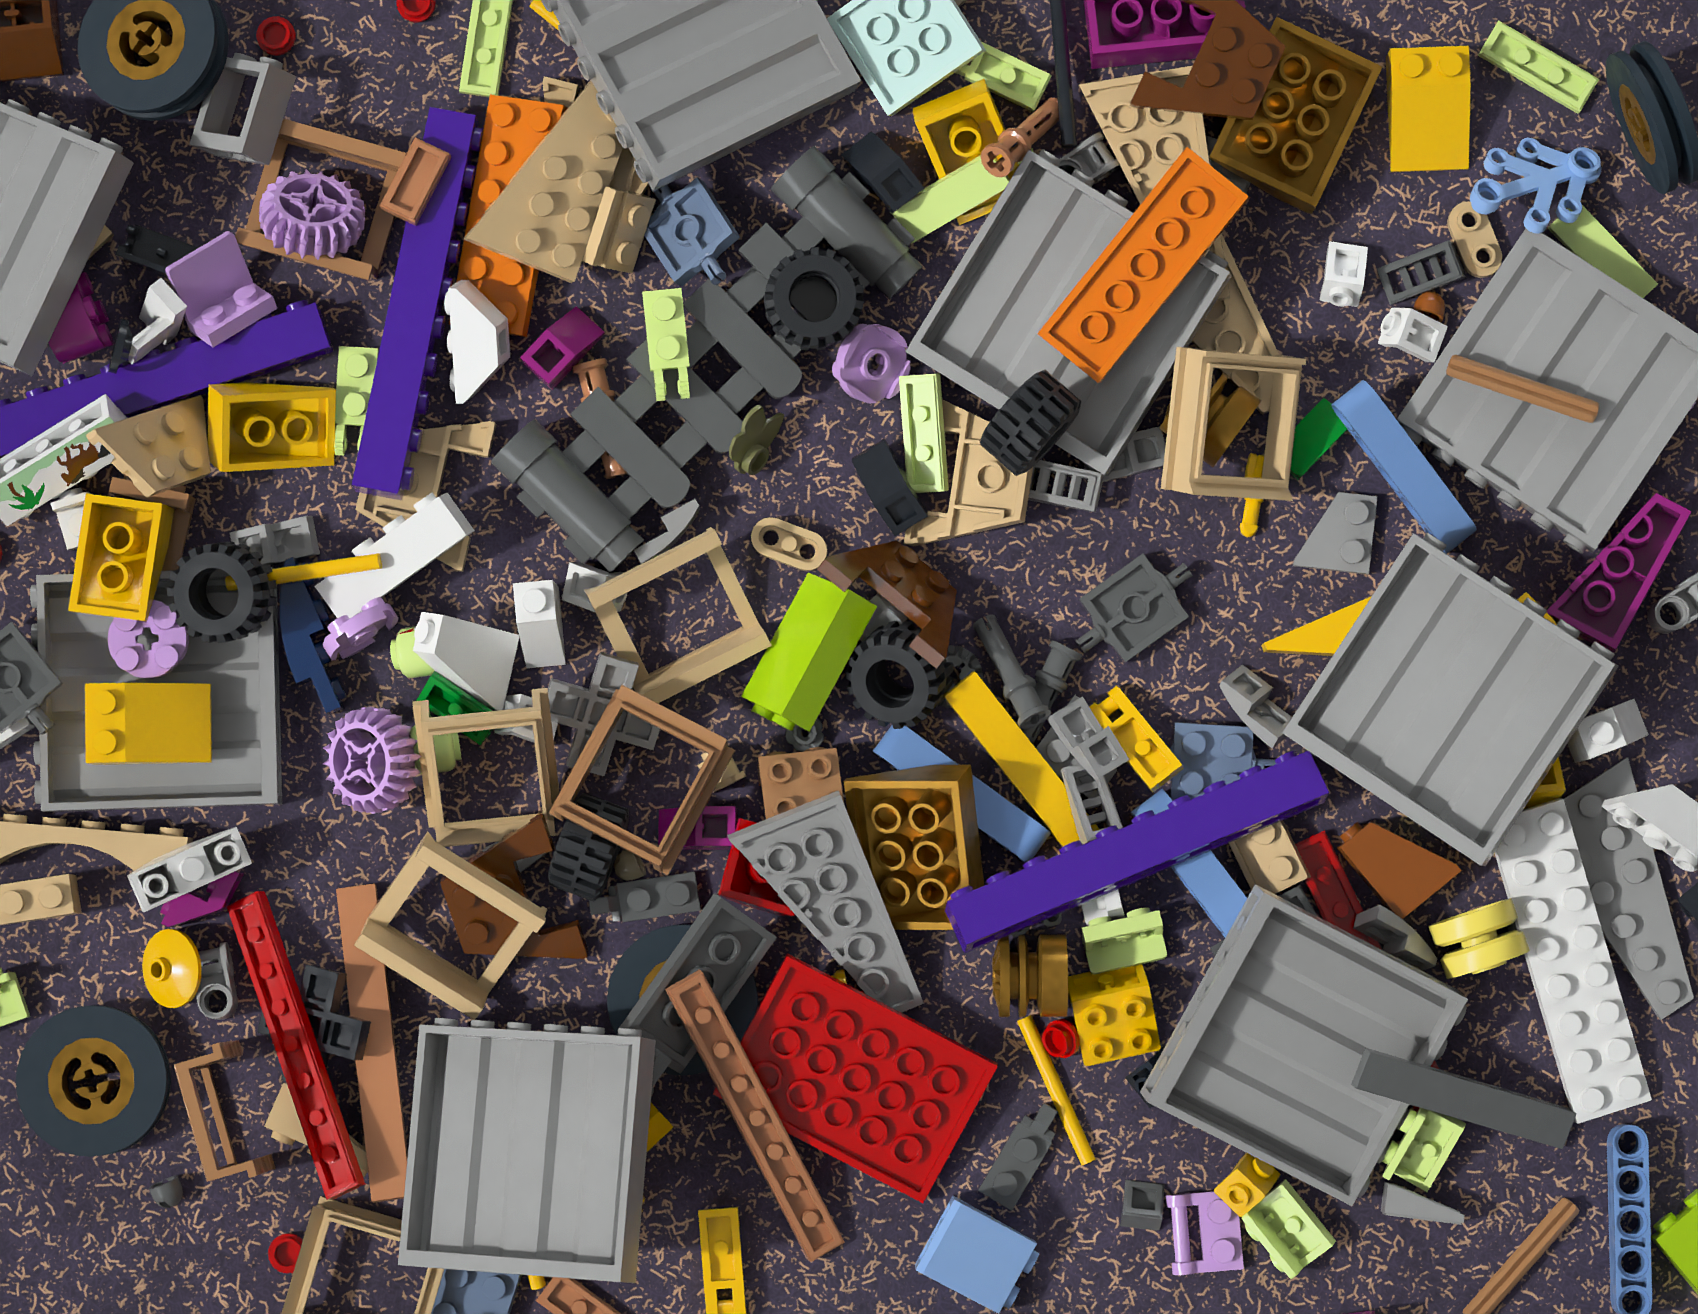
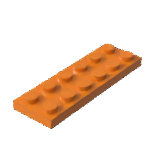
M490 94L465 236L474 228L488 207L506 188L511 178L544 137L553 129L568 107L562 104ZM464 240L456 283L460 280H469L508 318L509 335L527 337L539 270Z
M1186 147L1037 334L1100 384L1250 197L1191 149Z

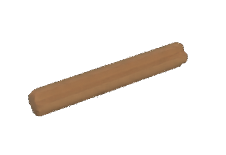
M1459 355L1451 356L1446 369L1448 376L1588 423L1595 421L1600 404L1596 401Z
M1562 1198L1463 1309V1314H1491L1579 1214L1580 1210L1569 1199Z

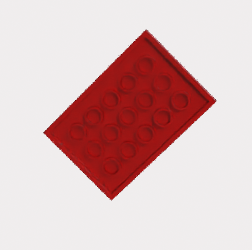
M788 953L740 1041L788 1134L921 1203H924L998 1067L997 1062ZM715 1087L713 1095L723 1099L717 1087Z

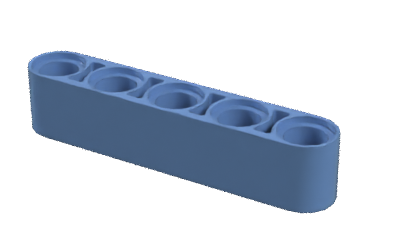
M1360 381L1331 405L1336 415L1421 528L1447 545L1443 551L1444 553L1448 554L1477 530L1471 518L1378 394L1366 381Z
M891 725L873 750L876 755L888 761L897 770L928 765H959L907 726H904L902 729H893V725ZM972 775L978 828L1003 848L1018 856L1024 863L1033 859L1051 832Z
M1161 789L1130 813L1133 818L1150 810L1157 814L1169 809L1167 805L1172 802V799ZM1211 850L1172 866L1173 871L1224 938H1226L1247 897Z
M1619 1124L1611 1129L1607 1137L1610 1300L1612 1308L1617 1314H1649L1652 1308L1648 1138L1645 1132L1637 1126ZM1631 1131L1636 1138V1146L1632 1151L1624 1153L1619 1148L1618 1140L1622 1133ZM1626 1171H1632L1637 1177V1185L1634 1190L1625 1193L1620 1188L1619 1179ZM1627 1211H1634L1638 1217V1225L1633 1231L1626 1233L1620 1226V1219ZM1628 1251H1635L1639 1257V1264L1635 1270L1625 1272L1621 1266V1259ZM1629 1291H1636L1640 1297V1304L1634 1311L1626 1312L1622 1306V1299Z

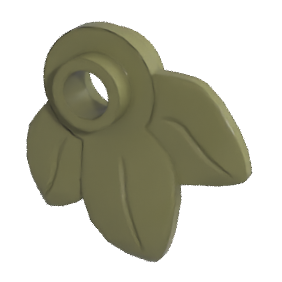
M756 405L747 413L742 422L741 432L733 437L729 447V457L734 461L735 470L741 474L756 475L763 469L769 458V450L767 448L780 430L784 418L783 413H777L766 419L764 408L761 405Z

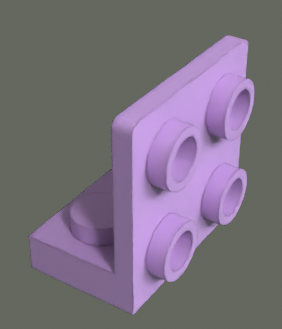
M226 231L165 269L173 291L187 305L184 317L190 332L211 347L217 346L277 309L273 296L253 283L235 235L230 231Z

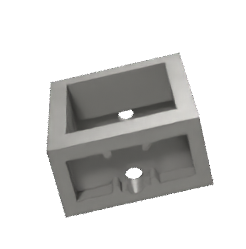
M234 53L233 58L227 57L218 82L203 99L189 145L217 157L269 166L296 76L282 70L283 63L268 57H260L259 62L255 58L241 53ZM245 75L258 77L240 137L227 135Z

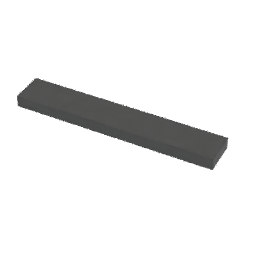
M1366 1047L1351 1084L1356 1089L1559 1149H1563L1577 1114L1564 1106Z

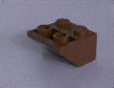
M0 0V82L64 75L57 0Z

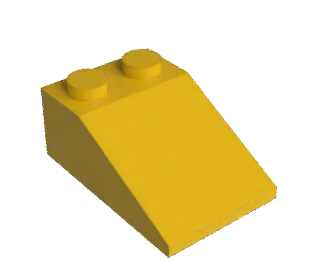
M1469 46L1390 48L1386 55L1390 171L1411 172L1469 169L1471 87Z
M985 79L913 108L915 124L939 179L980 156L982 150L987 145L998 142L999 135L1005 130ZM999 154L996 158L999 160L1003 156ZM1018 162L1014 163L1013 170L1008 174L1010 180L1019 166ZM1003 191L956 217L959 225L990 213Z
M248 382L208 384V451L210 463L221 472L334 466L336 389Z
M86 494L68 611L147 622L169 547L174 508L162 503Z
M85 683L86 763L92 765L212 763L211 684Z

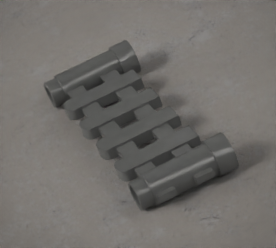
M812 146L797 159L771 187L772 192L792 212L797 210L803 217L782 238L765 223L738 249V253L752 267L727 292L718 284H712L710 279H708L683 303L684 309L696 320L686 331L690 365L687 368L690 398L681 399V395L678 393V369L662 370L663 381L666 383L667 391L665 401L686 422L660 448L635 424L657 402L654 373L650 371L646 339L626 359L641 376L614 402L597 387L570 414L584 431L563 452L556 445L557 440L536 419H533L491 460V463L512 485L517 483L523 489L517 498L537 519L545 512L569 536L562 544L582 564L589 558L592 560L596 558L612 573L644 541L630 526L632 522L629 519L651 498L662 508H671L679 504L685 498L690 488L688 477L680 469L707 443L719 454L728 453L733 437L740 433L743 421L736 414L762 389L772 398L782 399L790 395L798 387L802 378V371L792 359L803 349H800V346L794 344L791 346L784 342L785 339L781 335L777 336L775 334L770 338L747 315L764 298L770 274L784 257H789L793 255L794 251L800 249L803 251L810 250L811 247H816L825 239L842 257H845L850 262L849 265L853 270L856 269L859 274L860 284H863V290L868 285L871 287L876 285L889 300L923 268L909 253L910 248L908 246L915 238L895 218L887 225L863 201L870 192L850 172L841 179L835 172L836 167L815 146ZM807 277L795 284L791 291L790 302L799 317L807 321L819 322L827 319L834 312L837 305V295L830 283L826 284L818 277ZM719 343L742 368L714 393L691 368L713 346ZM605 452L630 476L609 498L584 474Z

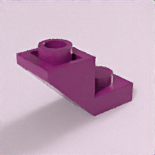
M234 871L210 882L206 892L211 894L208 900L188 892L164 903L160 913L165 915L161 924L167 927H176L226 910L244 874Z

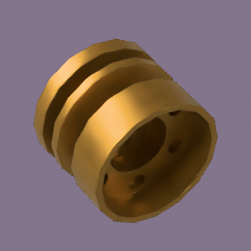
M1224 373L1215 385L1211 386L1203 461L1211 467L1215 466L1262 401L1242 386L1238 387L1228 398L1221 394L1228 379V376ZM1170 403L1167 406L1164 421L1159 428L1166 434L1168 428Z
M1009 935L998 939L992 958L993 996L999 1010V1017L1010 1016V999H1018L1019 1017L1026 1016L1029 999H1037L1041 1017H1067L1068 954L1066 935H1039L1036 952H1028L1025 935L1018 936L1017 952L1010 953Z

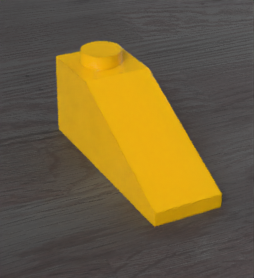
M1371 597L1264 642L1261 647L1264 652L1333 656Z

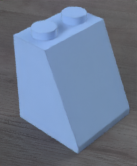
M952 1196L916 1261L915 1270L999 1314L1003 1306L1008 1309L1012 1306L1020 1291V1288L1015 1285L1022 1271L1029 1274L1039 1253L1034 1251L1037 1245L1036 1241L959 1198Z

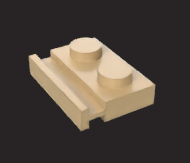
M606 186L582 261L592 266H601L607 269L633 273L656 199L647 195L621 189L617 190Z
M1283 820L1229 843L1251 890L1256 884L1273 894H1277L1311 877Z

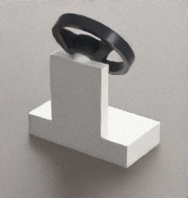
M162 278L158 279L148 288L139 316L147 326L144 330L133 337L128 327L129 320L121 318L108 372L116 374L119 365L126 360L133 365L159 344L167 345L177 336L187 305Z

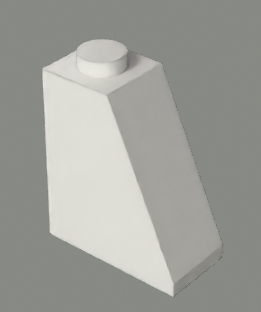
M553 580L513 583L516 623L526 668L566 665L559 587Z
M421 612L420 621L415 628L413 651L437 673L490 710H503L519 635L445 615Z
M1631 699L1585 717L1567 744L1574 762L1577 763L1628 745L1648 736V732L1635 699Z

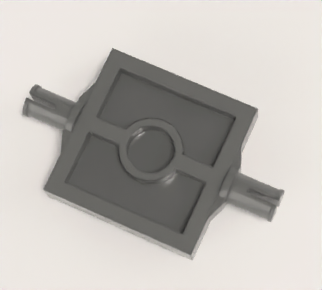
M1141 554L1081 597L1079 601L1091 616L1094 627L1075 640L1077 645L1080 646L1092 638L1091 641L1080 648L1085 654L1104 640V642L1115 649L1122 661L1126 663L1186 620L1189 616L1178 602L1174 589L1190 577H1193L1190 570H1188L1179 578H1176L1188 567L1182 563L1164 576L1153 568L1144 554Z
M10 622L0 630V733L5 732L18 720L28 717L40 734L43 735L48 732L47 728L52 729L55 724L41 709V706L45 699L63 683L15 623Z

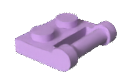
M1214 1191L1166 1195L1167 1208H1171L1175 1251V1262H1172L1173 1275L1244 1269L1239 1216ZM1198 1205L1202 1260L1191 1261L1187 1206Z

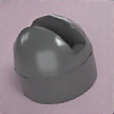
M178 1175L165 1179L169 1182L163 1185L162 1180L148 1188L153 1200L162 1208L177 1206L184 1194Z

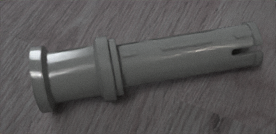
M993 614L986 616L988 628L984 620L980 618L973 624V628L977 632L1005 685L1003 687V696L1006 701H1011L1019 717L1017 720L1021 729H1029L1041 724L1051 715V710L1048 705L1042 704L1035 690L1037 684L1034 678L1024 674L997 622L996 616Z
M1053 640L1049 644L1051 651L1042 669L1036 671L1034 679L1037 681L1035 690L1042 704L1048 705L1049 709H1051L1059 692L1063 693L1064 690H1067L1069 685L1066 681L1076 661H1081L1083 657L1082 654ZM1045 721L1035 727L1021 729L1032 744H1034Z

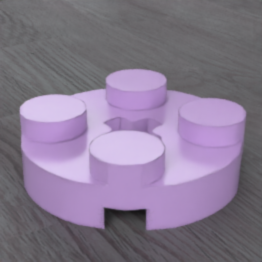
M858 324L843 340L838 350L836 361L832 366L833 376L839 380L842 389L854 399L870 404L878 403L876 401L884 398L890 399L900 391L899 376L909 375L910 360L906 359L905 348H908L907 343L892 328L879 324ZM877 354L875 360L879 364L877 370L870 369L868 371V360Z
M377 597L367 602L361 608L362 612L352 618H349L348 615H343L331 622L327 627L330 634L325 637L323 647L331 660H336L338 652L342 659L369 646L376 641L372 637L384 625L390 631L399 619L391 605L385 603L381 597Z
M153 600L147 622L114 617L108 630V647L118 667L135 677L143 679L160 678L170 673L179 664L180 660L184 658L189 644L187 626L180 627L175 621L180 617L177 612L171 613L168 605ZM146 628H150L151 633L159 637L158 642L152 643L151 650H145L144 644L138 643V636L143 635Z

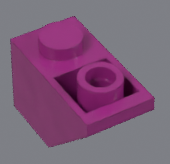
M576 306L547 328L520 358L527 368L553 390L572 370V367L604 336L605 332Z
M706 806L683 849L730 850L732 843L727 835L734 833L737 827L738 810L736 806ZM679 808L659 809L658 846Z

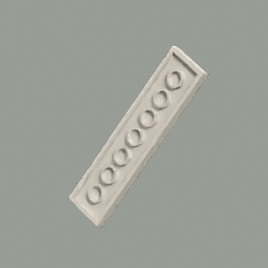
M1558 798L1523 809L1495 851V856L1508 899L1512 898L1518 918L1515 920L1516 928L1524 933L1530 950L1524 955L1569 1108L1577 1113L1574 1122L1579 1124L1651 1101L1652 1099L1564 799Z

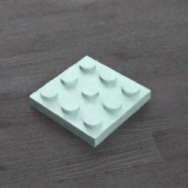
M851 0L827 18L835 34L887 116L895 115L986 51L954 0Z

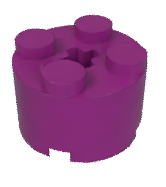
M86 272L81 273L48 342L57 360L60 363L63 362V364L114 345L112 335L105 324L109 321L106 310L101 300L93 301L91 294L94 293V290Z

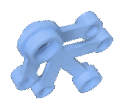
M1524 138L1517 147L1516 157L1509 155L1500 148H1492L1488 151L1483 164L1489 173L1500 175L1507 170L1524 176V178L1502 185L1489 178L1478 180L1470 194L1472 208L1479 214L1487 215L1495 212L1501 202L1537 191L1534 205L1528 210L1523 222L1528 231L1536 234L1544 232L1550 221L1548 211L1556 184L1570 180L1567 194L1560 200L1556 208V215L1563 222L1573 223L1578 219L1582 211L1580 201L1585 185L1594 183L1601 174L1600 157L1596 152L1585 147L1576 148L1566 154L1541 145L1533 138ZM1524 148L1531 149L1533 153L1527 152ZM1540 159L1557 167L1547 169L1534 163ZM1533 218L1539 219L1541 222H1537Z

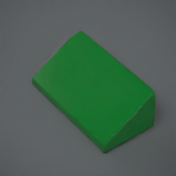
M1325 398L1295 427L1290 474L1297 480L1347 430L1331 406L1332 403Z
M436 671L431 674L416 700H429L430 711L438 717L492 711ZM493 729L461 733L481 745L490 736Z

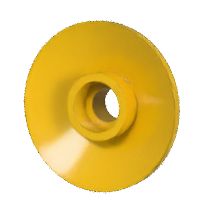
M165 929L156 933L149 940L143 955L142 968L145 985L150 995L160 1005L168 1008L182 1007L194 998L200 986L202 966L199 952L191 938L180 930Z

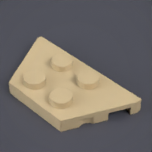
M201 395L96 428L86 434L88 441L93 446L100 442L115 457L111 463L122 474L127 475L132 480L133 485L146 497L200 480L211 473L204 401Z

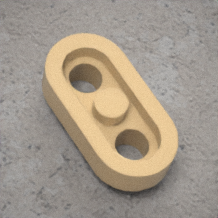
M1469 201L1456 205L1448 216L1447 225L1465 270L1474 277H1489L1500 267L1502 251L1488 216L1477 213ZM1469 214L1473 216L1475 225L1473 227H1466L1462 223L1463 215ZM1480 250L1486 251L1490 257L1489 262H1479L1476 258V253Z
M773 517L764 518L752 530L751 541L754 549L760 555L798 570L814 571L827 557L826 543L820 535ZM774 531L778 534L779 539L775 545H767L764 542L763 537L766 532ZM804 545L814 547L815 555L811 559H804L800 555V549Z

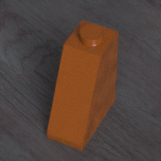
M1357 821L1339 836L1343 843L1337 849L1385 908L1401 919L1405 918L1462 871L1456 864L1372 822L1366 823L1362 827Z

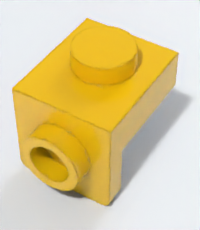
M1245 1153L1231 1173L1216 1186L1214 1192L1239 1217H1242L1268 1194L1281 1174L1274 1166Z

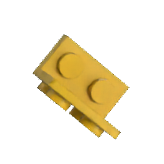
M1142 964L1096 975L1085 972L1068 976V996L1073 1009L1085 1066L1154 1052L1161 1048L1150 987Z

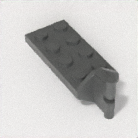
M715 893L619 1027L642 1030L643 1038L656 1040L651 1096L654 1093L653 1086L667 1066L681 1074L697 1052L665 989L700 969L704 973L722 1010L725 1012L777 938Z

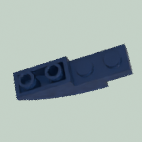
M294 557L286 559L284 567L299 565ZM314 579L282 583L279 598L280 624L283 644L296 684L300 686L312 681L325 712L329 715L345 709L341 700L347 698V695L339 677L331 678L325 664L332 661L323 647V641L321 640L316 643L314 639L315 636L328 631L324 622L330 620V616L322 599L314 600L309 586L315 584Z

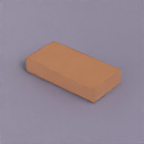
M415 137L380 204V208L416 226L451 159V155Z

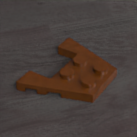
M1182 0L1215 16L1186 82L1181 88L1145 71L1129 106L1139 109L1150 108L1178 113L1179 111L1206 116L1253 120L1286 46L1236 0Z
M895 540L827 556L817 568L821 574L843 592L858 578H861L922 629L909 645L914 651L936 669L946 658L957 590L949 584V581L943 574L933 571L921 561L914 550L903 546Z
M544 814L536 815L530 819L528 824L517 831L513 830L504 836L500 842L485 852L481 851L467 862L529 900L516 861L553 851L554 844ZM443 876L440 884L464 954L496 955L519 922L448 877ZM579 920L542 929L537 933L533 931L516 956L584 959L588 958L589 952Z

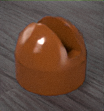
M1426 291L1416 299L1413 309L1424 314L1423 312H1430L1432 314L1428 317L1441 323L1444 318L1445 303L1440 294L1434 291Z

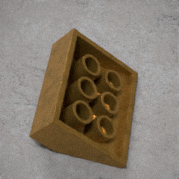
M1276 17L1270 32L1286 47L1253 120L1228 118L1209 158L1273 197L1312 214L1381 72L1382 66Z
M928 765L846 778L844 780L847 813L894 930H953L945 912L947 901L951 900L950 895L967 886H972L973 890L984 886L971 765Z

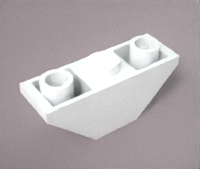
M460 280L449 287L444 301L445 311L447 315H450L451 330L447 336V348L449 353L453 354L450 388L455 392L456 404H463L472 398L510 358L508 318L469 280Z
M1673 784L1607 799L1603 802L1601 807L1613 814L1612 818L1621 826L1632 828L1643 836V841L1647 845L1663 850L1670 855L1676 866L1690 872L1698 870V803Z
M237 827L191 842L157 857L130 873L127 877L142 912H146L248 866L252 862Z

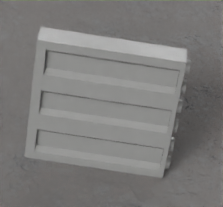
M541 0L548 12H554L560 23L558 30L562 40L567 46L572 45L579 57L577 64L581 74L587 81L591 79L598 92L596 93V99L601 110L606 115L610 113L617 126L615 127V133L620 144L625 149L629 147L636 160L634 167L638 177L643 183L648 182L652 191L854 92L861 82L859 75L817 0Z
M8 99L6 105L0 103V362L33 376L134 163L121 155L123 147L105 138H101L99 143L91 141L92 135L73 125H70L68 131L59 127L61 124L59 120L42 112H39L37 118L28 114L29 108Z
M1041 149L1038 155L1028 150L905 352L997 409H1000L1032 375L1042 370H1047L1082 401L1078 415L1055 445L1100 473L1109 476L1174 371L1176 347L1188 348L1231 279L1232 274L1225 269L1228 262L1208 250L1205 257L1202 256L1100 384L1097 383L1037 333L1133 213L1125 208L1128 201L1108 189L1106 194L1103 195L1091 188L1095 181L1076 169L1072 175L1060 169L1059 165L1062 161L1043 149Z
M1525 229L1397 418V421L1415 445H1419L1423 441L1434 450L1431 455L1449 467L1456 463L1467 471L1464 476L1469 481L1483 489L1488 484L1500 492L1497 498L1514 510H1517L1519 506L1523 507L1533 514L1530 518L1533 523L1548 532L1555 528L1566 536L1563 542L1579 553L1583 554L1586 549L1593 553L1698 398V334L1545 234H1536ZM1452 355H1459L1596 401L1600 404L1597 417L1593 423H1588L1456 379L1446 374L1448 363Z
M1428 532L1423 538L1413 533L1282 733L1480 866H1486L1619 666L1611 661L1615 654L1596 641L1589 647L1577 638L1581 632L1560 619L1558 624L1555 625L1543 616L1547 610L1527 597L1521 603L1510 596L1514 588L1493 575L1491 580L1487 581L1478 575L1477 571L1480 566L1462 554L1455 560L1443 551L1447 545Z
M216 569L207 582V598L217 612L229 615L237 604L238 590L228 591L225 578L229 574L224 570ZM161 571L153 599L166 605L174 603V597L167 596V587L174 586L175 581L169 579L171 571ZM74 574L36 575V585H31L30 588L32 608H37V624H32L31 642L33 647H38V653L63 683L45 699L41 706V709L55 725L52 729L47 728L48 732L43 735L39 732L40 741H35L33 747L35 765H40V780L35 781L34 797L36 804H41V811L67 812L282 804L277 598L275 606H270L267 609L272 613L268 621L260 623L262 628L257 632L248 634V637L218 643L217 641L208 643L201 641V636L193 638L189 635L187 653L170 673L160 678L143 679L135 677L119 668L110 654L108 630L114 617L68 611ZM277 588L270 590V596L277 597ZM150 628L144 629L143 635L138 636V643L144 644L145 650H151L152 643L159 640L158 635L152 634ZM85 683L211 684L212 763L92 765L86 763Z
M1255 884L1140 1093L1148 1103L1353 1206L1357 1197L1361 1198L1367 1191L1370 1184L1369 1175L1376 1163L1379 1164L1384 1160V1156L1389 1148L1388 1141L1395 1129H1399L1402 1126L1409 1112V1104L1362 1091L1351 1085L1365 1047L1430 1067L1434 1060H1438L1443 1055L1447 1046L1446 1038L1453 1025L1457 1026L1462 1021L1466 1013L1467 1006L1465 1004L1468 998L1456 988Z
M435 1018L434 1025H419L398 1265L636 1283L656 1040L643 1038L642 1030L618 1028V1036L605 1035V1028L581 1026V1033H568V1026L544 1024V1031H531V1024L507 1022V1029H494L495 1022L471 1020L470 1027H458L459 1020Z

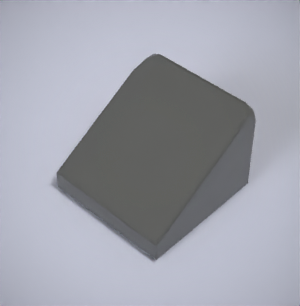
M1125 1180L1120 1226L1159 1231L1162 1222L1165 1184Z

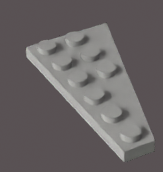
M1627 757L1565 797L1564 802L1603 935L1659 1020H1662L1694 999L1654 850L1643 841L1642 835L1632 828L1621 826L1612 818L1613 814L1601 807L1607 799L1637 792Z
M839 790L727 835L729 841L737 850L741 851L760 876L765 878L784 903L817 940H820L840 966L844 967L866 995L901 1013L924 1004Z

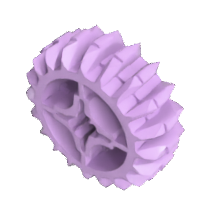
M306 169L304 174L301 175L291 171L288 178L278 176L276 183L268 184L267 190L262 194L259 206L260 228L264 231L265 239L272 240L274 248L284 247L287 255L296 252L300 254L302 259L306 255H313L319 260L320 256L325 254L334 258L337 251L347 253L349 246L357 244L365 224L364 201L361 200L358 190L351 189L350 181L339 182L337 174L327 177L324 176L323 171L318 174H310Z
M363 707L361 710H352L349 713H345V718L335 721L336 729L327 733L332 743L323 748L329 753V759L323 764L330 767L331 773L326 780L335 782L333 794L342 795V804L352 806L354 811L375 814L393 810L399 806V803L409 799L408 791L417 787L412 777L421 773L415 767V761L421 756L414 753L413 747L417 740L409 738L411 727L402 725V716L391 714V711L385 708Z

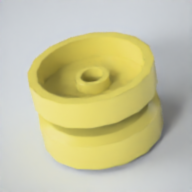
M1512 898L1488 904L1428 926L1435 945L1445 947L1461 943V948L1444 954L1440 959L1447 979L1468 973L1477 974L1506 964L1507 960L1530 951L1523 932L1513 930L1497 934V929L1514 923L1518 918Z

